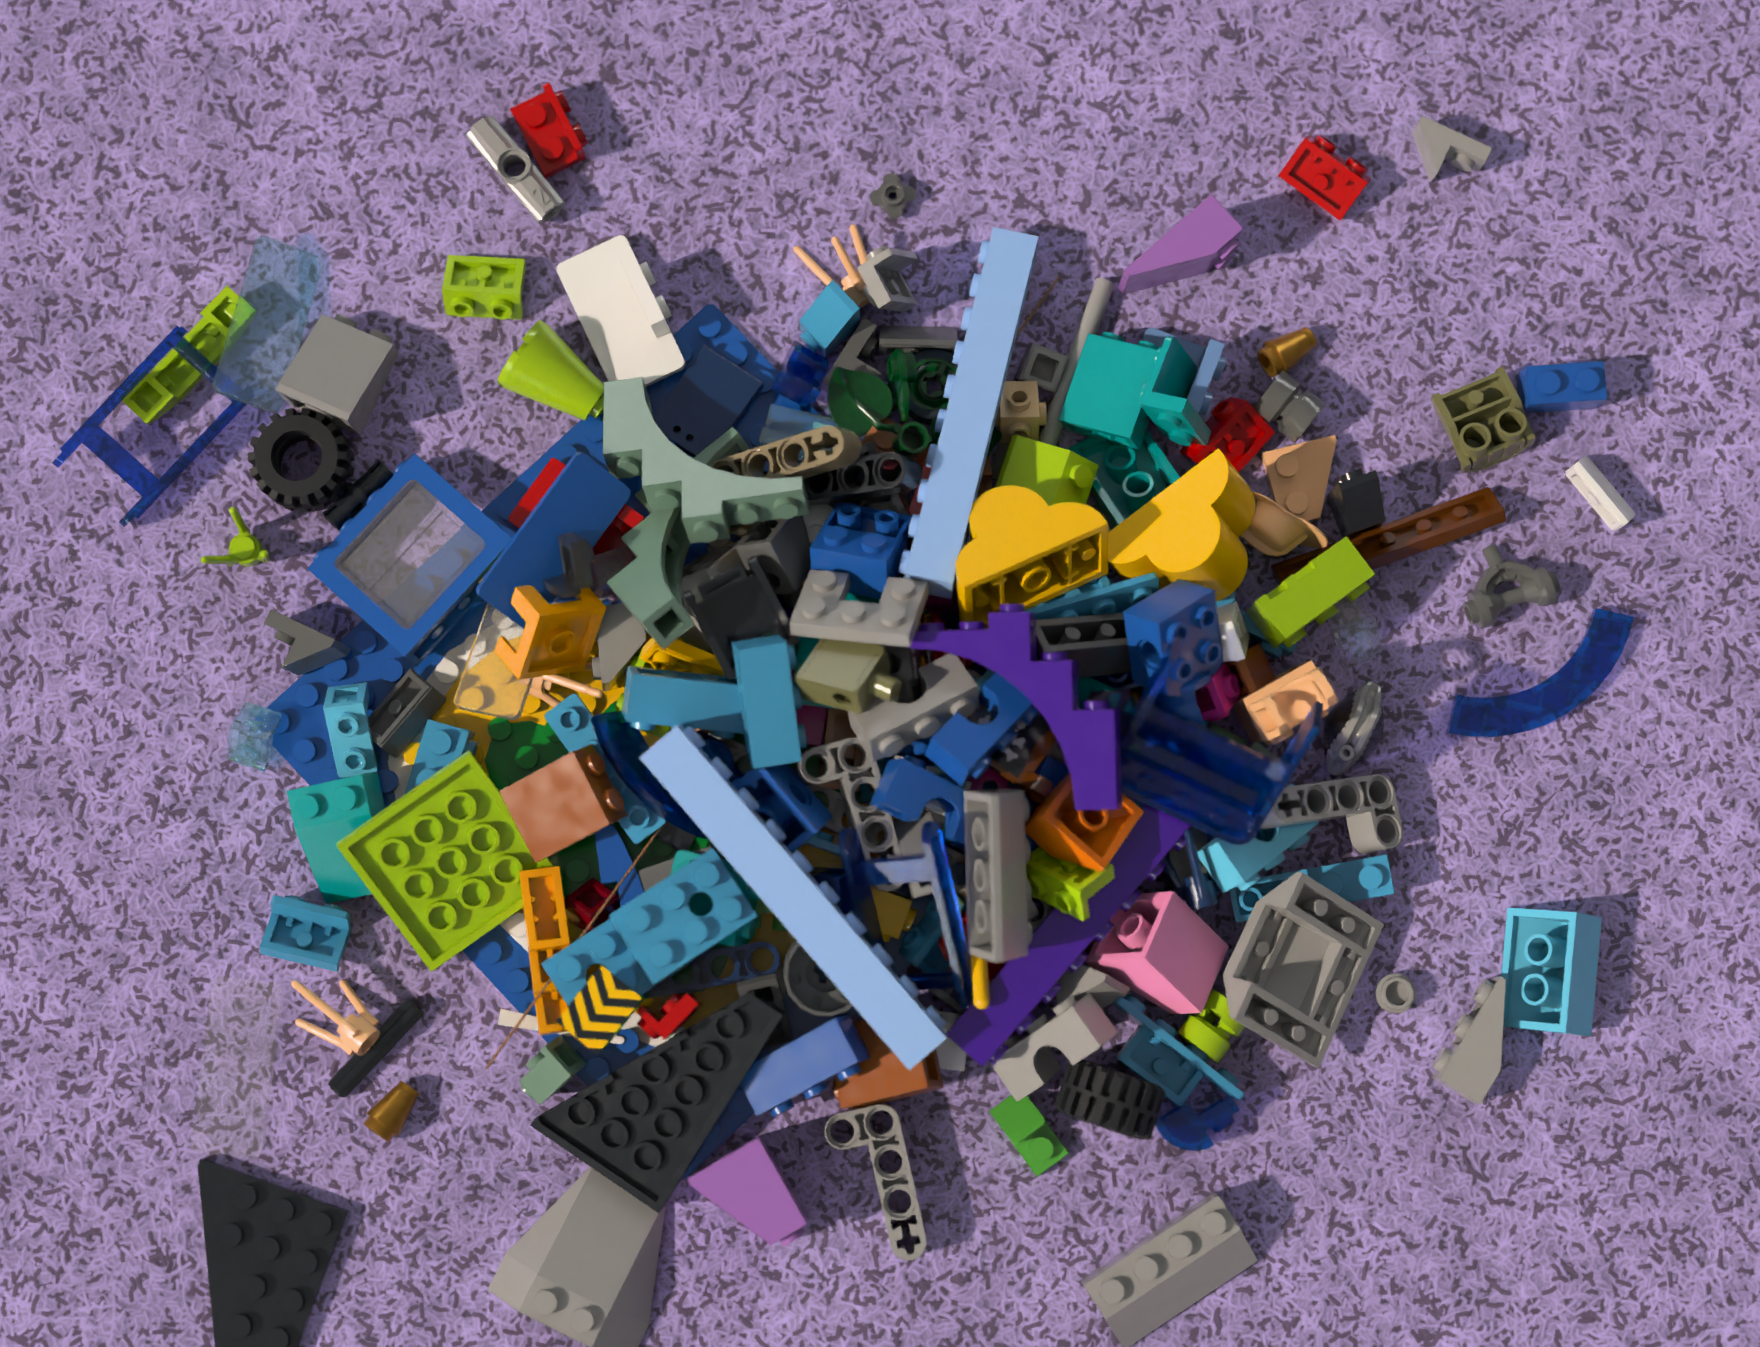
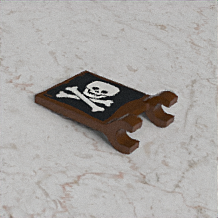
M980 704L979 709H976L966 718L972 723L981 725L993 721L990 712L982 704ZM1040 713L1029 726L1022 722L1015 729L1018 736L1004 752L997 749L989 757L993 760L989 768L1018 786L1030 800L1038 805L1043 803L1054 784L1034 772L1054 743L1058 742L1047 720Z

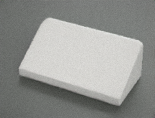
M1584 456L1565 471L1568 479L1612 531L1620 529L1635 516V512L1588 456Z

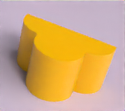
M1218 448L1108 532V566L1123 581L1155 572L1159 578L1158 591L1179 579L1215 590L1216 602L1228 597L1239 587L1248 567L1247 552L1239 537L1250 526L1255 514L1256 501L1252 489Z
M999 486L984 492L972 504L969 515L970 542L963 547L956 560L959 621L984 622V629L989 627L988 613H1000L1001 604H1024V610H1027L1108 574V522L1097 510L1085 504L1063 502L1048 506L1039 494L1021 486Z

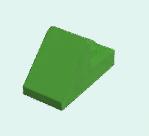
M1011 1094L989 1111L1036 1177L1069 1154L1028 1096L1017 1102Z

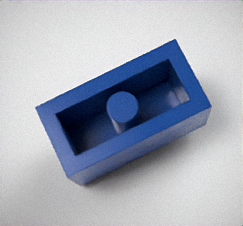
M1604 361L1526 366L1516 375L1517 393L1525 413L1596 409L1607 400Z

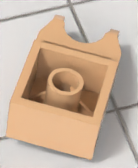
M1310 660L1297 664L1277 675L1275 680L1260 689L1240 696V699L1232 708L1252 743L1255 741L1265 742L1266 746L1272 743L1275 745L1294 734L1292 730L1294 726L1298 724L1300 727L1306 724L1310 725L1329 714L1327 709L1337 704L1339 699L1323 674L1321 667H1315L1313 661Z

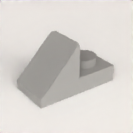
M1424 116L1420 117L1412 131L1430 182L1437 175L1445 157L1451 159V164L1460 170L1469 172L1473 169L1479 172L1492 149L1490 146Z

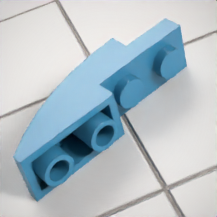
M1387 854L1298 870V872L1306 874L1348 902L1395 894ZM1297 871L1261 877L1259 881L1243 891H1240L1238 886L1230 889L1235 921H1247L1255 903Z

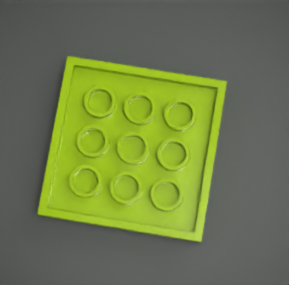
M470 750L336 842V847L431 972L523 908L519 871L554 867L549 858L535 863L498 788Z

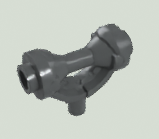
M1493 544L1482 550L1489 568L1478 579L1474 591L1467 594L1468 601L1463 603V608L1471 625L1476 623L1480 629L1492 626L1498 620L1497 616L1505 608L1529 602L1538 603V606H1548L1555 603L1557 599L1556 594H1559L1561 591L1560 584L1553 571L1547 572L1544 567L1533 569L1525 564L1516 563L1514 560L1504 562L1497 545ZM1516 581L1521 584L1518 588L1504 593H1494L1496 587L1503 582Z

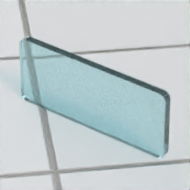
M259 236L256 239L213 382V389L216 393L272 413H276L282 408L284 399L275 389L300 347L323 266V261L319 256L267 236Z

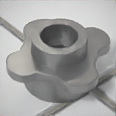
M889 173L883 177V184L879 189L871 192L870 202L874 206H879L887 213L889 218L898 219L902 216L907 203L915 200L916 192L912 186L902 184L896 174ZM895 193L897 197L891 199L889 195Z

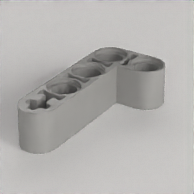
M858 737L844 739L801 752L802 761L794 762V770L807 785H817L833 780L838 781L866 884L877 891H893L899 888L904 882L906 872L892 817L890 814L870 805V803L865 807L859 805L854 797L857 786L864 784L870 788L873 798L881 779L877 761L873 762ZM849 745L856 746L862 754L861 763L857 767L849 766L844 760V751ZM811 755L819 757L823 762L824 769L818 778L811 777L805 769L806 760ZM871 823L879 825L883 834L881 841L875 846L867 842L865 838L866 827ZM886 849L888 851V855L870 857V852H881ZM882 865L892 869V874L887 876V883L885 879H877L876 872L882 870Z
M1381 774L1282 787L1255 795L1250 800L1248 806L1251 821L1260 829L1346 818L1352 845L1362 854H1370L1397 847L1403 837V828L1394 786L1388 777Z
M880 1103L832 1115L827 1120L824 1128L825 1138L832 1147L839 1150L868 1145L889 1241L894 1254L903 1260L919 1258L926 1248V1235L901 1124L896 1110L888 1104ZM884 1110L891 1114L893 1125L889 1131L878 1133L871 1128L870 1118L876 1111ZM845 1119L853 1125L854 1134L850 1140L839 1142L833 1138L831 1126L837 1120ZM887 1150L898 1152L902 1158L900 1168L894 1172H886L879 1165L880 1155ZM895 1190L906 1191L911 1197L909 1207L902 1212L894 1211L888 1205V1197ZM912 1215H916L917 1221H908L911 1235L919 1236L920 1241L914 1243V1250L906 1251L904 1245H897V1241L903 1238L901 1224L899 1223L893 1227L891 1220H905Z

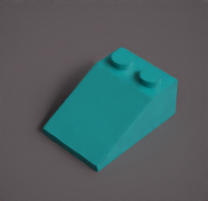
M1146 430L1140 450L1091 437L1068 448V450L1099 465L1090 493L1102 516L1108 522L1110 530L1114 529L1180 478L1148 430Z
M377 771L286 791L296 834L325 903L328 904L372 894L336 847V842L385 809Z

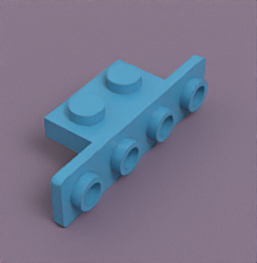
M1155 572L1110 584L1107 576L1104 575L1051 600L1040 603L1031 609L1024 610V612H1036V620L1121 613L1156 593L1159 587V578Z
M571 694L545 714L546 721L569 753L592 744L595 751L603 758L606 766L605 771L614 788L621 794L624 808L628 814L627 817L618 822L633 843L638 844L667 823V818L578 694Z
M1127 994L1125 998L1120 996L1111 1003L1138 1025L1115 1058L1143 1080L1159 1085L1166 1092L1165 1097L1173 1104L1181 1107L1202 1077L1206 1078L1232 1099L1241 1101L1245 1094L1236 1087L1240 1082L1236 1077L1221 1067L1218 1071H1215L1205 1063L1209 1057L1191 1043L1185 1047L1174 1038L1178 1033L1174 1028L1159 1018L1156 1022H1153L1143 1013L1147 1008L1137 999Z

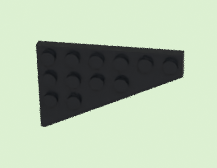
M752 990L540 1114L532 1121L530 1126L659 1213L665 1207L786 1012Z
M201 1158L198 1164V1176L215 1347H299L349 1210Z

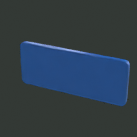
M575 453L476 588L478 596L524 629L526 621L511 604L515 587L531 585L535 587L548 604H552L631 495L630 489L585 453Z

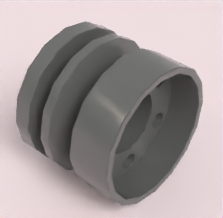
M794 940L784 956L783 978L790 997L800 1008L813 1015L833 1016L848 1011L853 1006L828 976L825 977V980H819L818 972L813 970L815 964H818L800 943Z

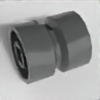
M1283 370L1253 408L1266 422L1276 421L1278 423V431L1293 443H1296L1326 403L1310 390L1302 393L1300 391V383Z

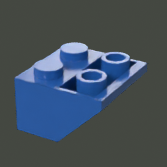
M837 502L810 546L811 570L849 573L851 586L848 593L880 599L888 577H901L899 566L903 550H907L909 541L908 531L912 516L896 513L892 510H878L858 506L853 503Z

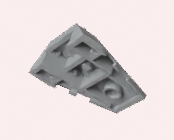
M589 1167L505 1253L488 1290L518 1312L588 1347H639L650 1324L666 1205L662 1211L657 1213L608 1178Z

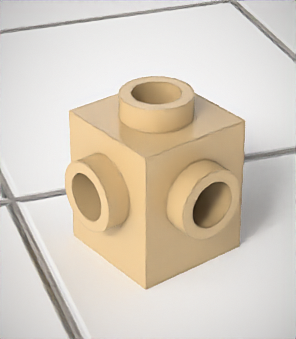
M1005 381L994 426L999 427V431L1002 433L999 443L1010 442L1012 435H1019L1038 441L1039 426H1046L1047 411L1046 402H1039L1037 381Z

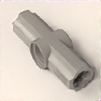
M492 114L481 118L472 125L466 137L499 175L504 186L514 193L534 219L541 225L556 217L566 205L565 201L534 166L528 154L518 147ZM515 163L526 166L524 172L519 176L512 177L506 174L507 169Z

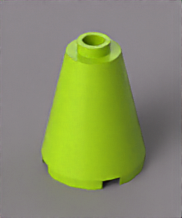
M538 320L522 338L524 342L517 352L513 351L497 379L498 384L504 389L581 420L587 421L590 416L597 419L604 408V385L548 324Z

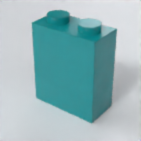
M1103 332L1102 336L1088 333L1058 419L1069 432L1140 450L1150 421V417L1139 404L1140 392L1143 384L1150 378L1154 367V356L1159 346L1146 341H1138L1137 345L1124 342L1122 337L1109 332Z

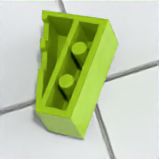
M1346 536L1309 562L1308 565L1297 573L1289 576L1267 595L1264 594L1257 599L1246 613L1274 649L1282 643L1289 649L1307 635L1303 628L1312 621L1316 620L1321 625L1339 611L1335 605L1346 596L1353 602L1368 591L1370 587L1366 582L1375 573Z

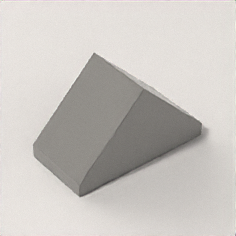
M1081 964L1073 974L1067 969L1057 980L1062 987L1056 993L1057 1004H1060L1072 995L1078 1001L1088 993H1091L1102 1009L1113 1003L1120 996H1126L1130 987L1107 974Z

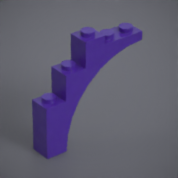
M1001 604L1000 613H988L989 629L984 630V622H960V630L944 631V623H919L920 631L915 632L911 647L908 648L939 650L971 659L1003 676L1022 691L1040 711L1062 747L1072 778L1075 810H1108L1122 807L1120 708L1109 709V701H1084V709H1079L1078 660H1066V652L1041 653L1042 661H1037L1036 612H1024V604Z

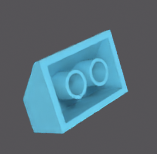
M1507 907L1501 977L1506 979L1503 1027L1591 1037L1602 917L1578 912Z

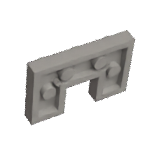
M827 570L809 571L789 622L791 635L911 647L929 594L928 581L888 577L879 604L845 600L851 586L849 573Z

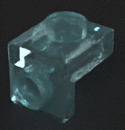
M246 702L230 727L228 760L265 772L271 761L273 734L281 722L282 714Z

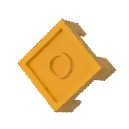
M582 579L569 580L566 584L577 599L576 601L548 604L535 587L531 585L515 587L511 604L526 621V625L517 651L504 636L498 638L494 651L518 680L585 670L606 606Z

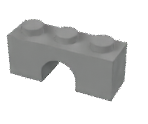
M949 653L918 669L921 691L924 694L919 700L909 704H901L895 701L888 702L874 696L864 712L858 714L848 711L851 728L873 762L885 756L889 757L897 754L904 746L920 738L932 736L957 711L967 718L976 709L980 708L978 686L957 655Z
M1088 993L1078 1001L1071 995L1053 1008L1056 1016L1048 1020L1045 1014H1043L1026 1028L1029 1034L1021 1039L1018 1033H1015L1004 1042L1009 1049L994 1066L992 1064L991 1066L1017 1102L1047 1083L1062 1070L1053 1057L1051 1046L1061 1050L1070 1063L1074 1065L1102 1047L1118 1033L1091 993Z

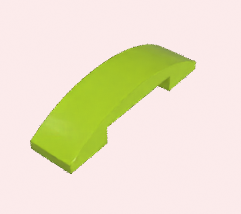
M227 285L202 310L200 314L203 318L150 373L145 370L119 397L147 425L159 419L181 401L227 354L254 318L256 312Z

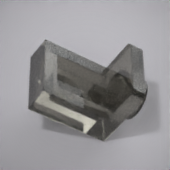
M570 532L557 535L564 574L542 579L543 587L559 598L577 596L581 594V589L594 586L590 565L594 564L593 549L590 543L586 542V539Z

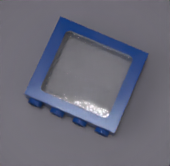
M414 453L409 460L401 462L396 467L393 477L383 488L377 489L370 495L367 505L358 515L350 518L343 524L340 534L331 544L321 548L316 553L313 563L307 569L417 667L481 598L476 592L479 580L489 571L512 538Z

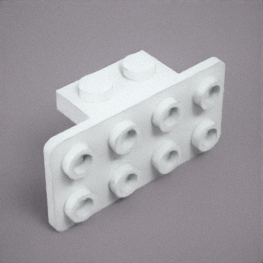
M616 236L558 264L557 273L608 382L643 377L647 387L684 369L685 360L665 320L671 317L672 314L662 295L654 297L650 289V285L656 283L647 262L638 263L625 236Z

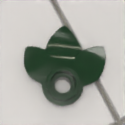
M895 349L887 359V374L889 378L887 386L890 388L893 400L890 414L895 413V410L898 408L903 422L906 423L909 422L910 405L908 384L915 383L916 362L912 352Z

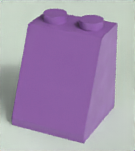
M762 1135L695 1172L687 1179L691 1187L770 1245L780 1240L782 1246H786L804 1235L803 1232L805 1230L803 1226L807 1225L808 1217Z

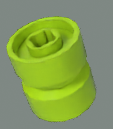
M1211 989L1202 1013L1189 1015L1177 1030V1034L1186 1042L1195 1045L1210 1060L1218 1064L1231 1047L1230 1037H1239L1245 1026L1230 1018L1227 998L1216 990ZM1218 1018L1220 1020L1219 1025L1215 1028L1211 1024Z

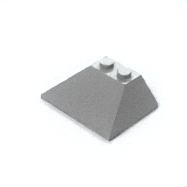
M1297 871L1255 903L1224 970L1223 979L1230 1018L1311 1066L1319 1068L1384 924L1306 874Z

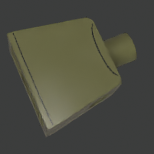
M824 638L820 639L795 676L803 699L858 714L866 710L874 696L888 702H893L899 695L902 686L900 679L889 675L891 667L887 651L881 645Z

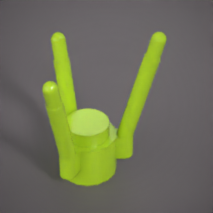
M234 506L229 508V512L239 530V534L230 541L229 554L208 555L200 558L203 564H227L228 566H233L239 563L245 567L255 566L260 561L267 563L270 559L268 551L264 550L260 540L250 534V528L246 526L242 516Z

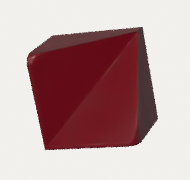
M592 877L564 899L567 919L584 931L608 899L612 890ZM614 893L586 933L609 920V915L621 908L619 895Z

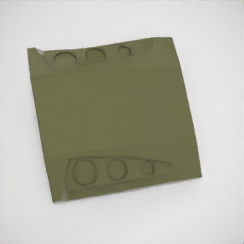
M1503 366L1497 368L1495 373L1448 393L1440 395L1438 392L1431 396L1435 412L1453 444L1462 473L1478 472L1517 456L1534 444L1536 437L1527 420L1521 399Z

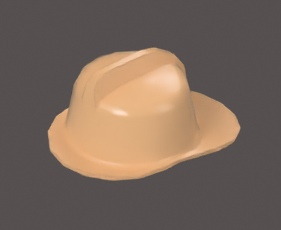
M1253 492L1256 501L1255 514L1250 526L1240 537L1257 551L1267 556L1277 557L1286 555L1299 544L1320 549L1328 545L1327 537L1317 527L1285 510L1269 497Z

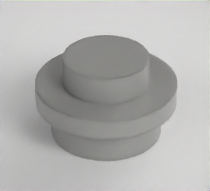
M1388 974L1377 983L1375 989L1376 1001L1383 1010L1389 1013L1405 1012L1415 1001V987L1411 980L1402 974Z

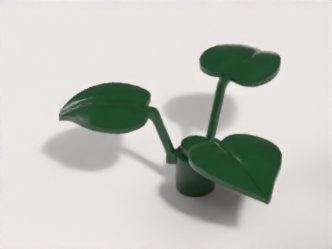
M841 367L835 368L829 381L827 399L830 415L837 427L850 430L859 437L866 435L872 426L879 431L893 432L892 448L894 452L912 458L918 457L926 447H930L931 443L938 445L940 433L935 432L937 417L930 424L931 436L926 427L918 422H908L902 427L897 423L894 425L882 424L879 421L885 419L890 414L893 405L892 393L887 384L879 377L867 372L853 371ZM996 427L993 430L987 458L1002 438V433ZM900 463L894 469L893 476L895 481L902 469ZM903 496V498H904V500H905V502H906V504H907V506H908V508H909V503H908L907 499Z

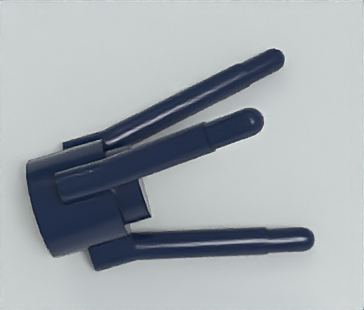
M1214 812L1207 818V844L1216 837ZM1185 829L1186 846L1193 875L1184 878L1185 886H1183L1168 856L1165 855L1162 860L1167 863L1164 869L1175 888L1176 894L1183 901L1186 900V904L1192 910L1219 903L1217 892L1221 890L1210 874L1208 877L1207 872L1202 873L1191 829Z

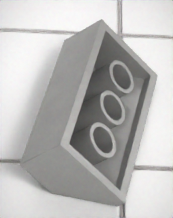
M989 789L964 791L968 954L995 963L1027 956L1028 944L1032 941V926L1030 921L1027 920V904L1031 900V885L1029 880L1026 879V863L1030 859L1029 841L1025 838V822L1029 818V804L1024 797L1023 790Z
M1211 1193L1080 1281L1122 1347H1129L1258 1260L1243 1232L1219 1195Z

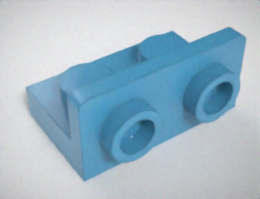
M427 719L405 794L466 751L470 750L475 757L478 747V741L473 740L475 733L468 729H461Z

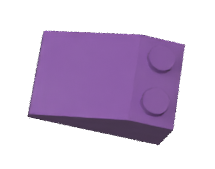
M1211 194L1124 270L1118 291L1124 295L1205 274L1213 266L1220 270L1235 256L1234 251L1240 246L1237 240L1243 228Z

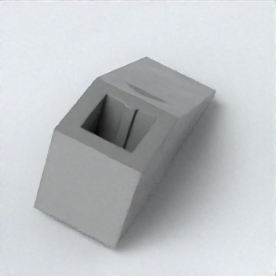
M1494 976L1490 981L1484 979L1473 995V1000L1477 1001L1470 1015L1464 1013L1459 1018L1452 1031L1456 1035L1455 1040L1449 1049L1443 1047L1432 1064V1067L1436 1069L1432 1076L1434 1080L1473 1104L1481 1105L1501 1071L1506 979L1501 976Z

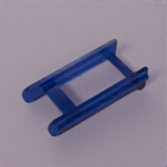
M176 326L60 448L62 453L52 462L53 465L59 468L83 443L142 497L119 521L123 527L134 517L138 519L254 397L253 391L248 386L242 391L186 340L184 335L188 331L182 326ZM173 348L224 394L231 403L158 479L99 425Z
M927 821L922 826L921 839L925 856L864 860L856 829L853 827L842 828L838 840L839 851L855 916L867 929L862 935L872 947L879 943L885 949L870 885L931 881L952 972L908 974L907 976L919 990L956 988L960 1008H969L971 1000H974L971 959L968 954L966 937L939 824L936 821Z

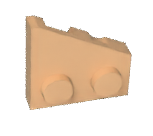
M1335 435L1261 454L1273 501L1307 522L1319 520L1321 517L1337 441Z

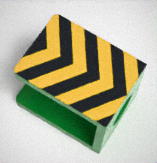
M605 966L598 968L556 1022L598 1055L603 1052L644 1001L645 996L637 994Z

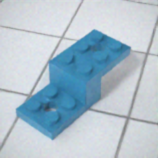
M712 848L611 913L609 920L542 962L541 965L567 1006L586 985L585 974L587 969L595 964L605 966L611 973L642 996L685 968L688 962L757 918V914ZM705 894L710 897L713 905L708 915L696 916L690 911L689 901L694 895Z

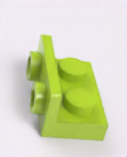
M448 255L442 286L446 315L497 318L501 320L522 319V294L526 274L525 259Z
M1040 846L1030 853L1029 862L1026 863V879L1029 880L1031 885V896L1039 898L1058 908L1062 913L1069 914L1081 921H1085L1090 916L1087 899L1115 878L1114 867L1110 863L1100 872L1052 857Z

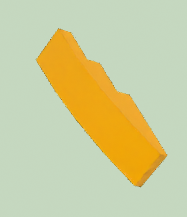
M559 866L519 871L534 1000L550 979L541 963L570 945ZM552 981L535 1003L539 1036L568 1032L556 1022L568 1006Z

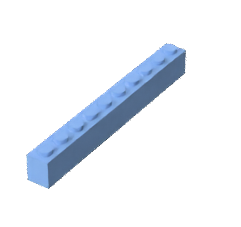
M993 227L990 241L983 240L980 247L978 263L983 264L981 274L974 273L969 295L975 297L973 308L965 307L961 330H965L966 335L964 342L957 340L952 363L958 364L956 374H948L944 398H949L947 410L939 409L935 432L940 433L938 445L930 444L926 467L932 468L929 480L921 479L917 502L923 503L920 515H912L908 531V537L913 538L911 551L903 550L899 566V573L905 574V578L928 581L929 595L952 599L956 584V560L966 543L969 531V515L972 504L977 498L1036 260L1039 236Z
M681 724L676 725L639 758L907 1069H912L947 1039L946 1031L943 1029L947 1025L946 1020L934 1006L931 1005L926 1009L916 998L921 993L920 990L906 974L900 978L889 966L894 962L893 959L879 943L872 947L862 935L867 929L852 912L846 916L835 904L840 898L829 884L823 881L819 885L809 874L813 867L799 850H796L793 854L782 842L786 835L772 819L765 823L755 811L760 805L745 788L738 791L728 780L733 774L718 757L711 760L702 750L706 743L691 725L686 729Z

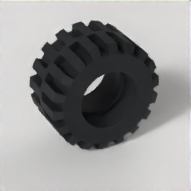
M294 408L285 409L286 415L282 417L278 413L270 416L273 421L270 425L266 426L262 422L257 428L261 432L260 437L256 438L253 436L250 445L254 448V452H248V461L253 465V468L249 469L251 476L257 481L256 485L262 492L285 509L291 511L298 509L301 513H310V508H315L317 511L325 509L324 503L329 500L334 503L339 499L336 494L341 489L346 491L347 477H353L354 468L351 466V461H355L354 454L349 448L350 443L348 439L325 415L319 412L314 414L311 409L302 408L301 412H297ZM300 441H314L318 443L322 450V460L317 471L304 480L293 481L285 478L282 473L281 463L288 448Z
M1082 1059L1074 1065L1069 1061L1055 1107L1060 1112L1084 1122L1135 1139L1145 1140L1151 1139L1166 1092L1157 1084Z

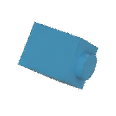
M832 280L799 320L800 330L803 332L799 337L813 353L820 350L827 357L857 329L860 324V308Z

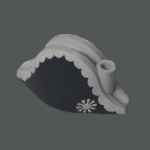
M1368 681L1330 710L1324 725L1326 773L1338 778L1377 748L1384 729L1381 686Z

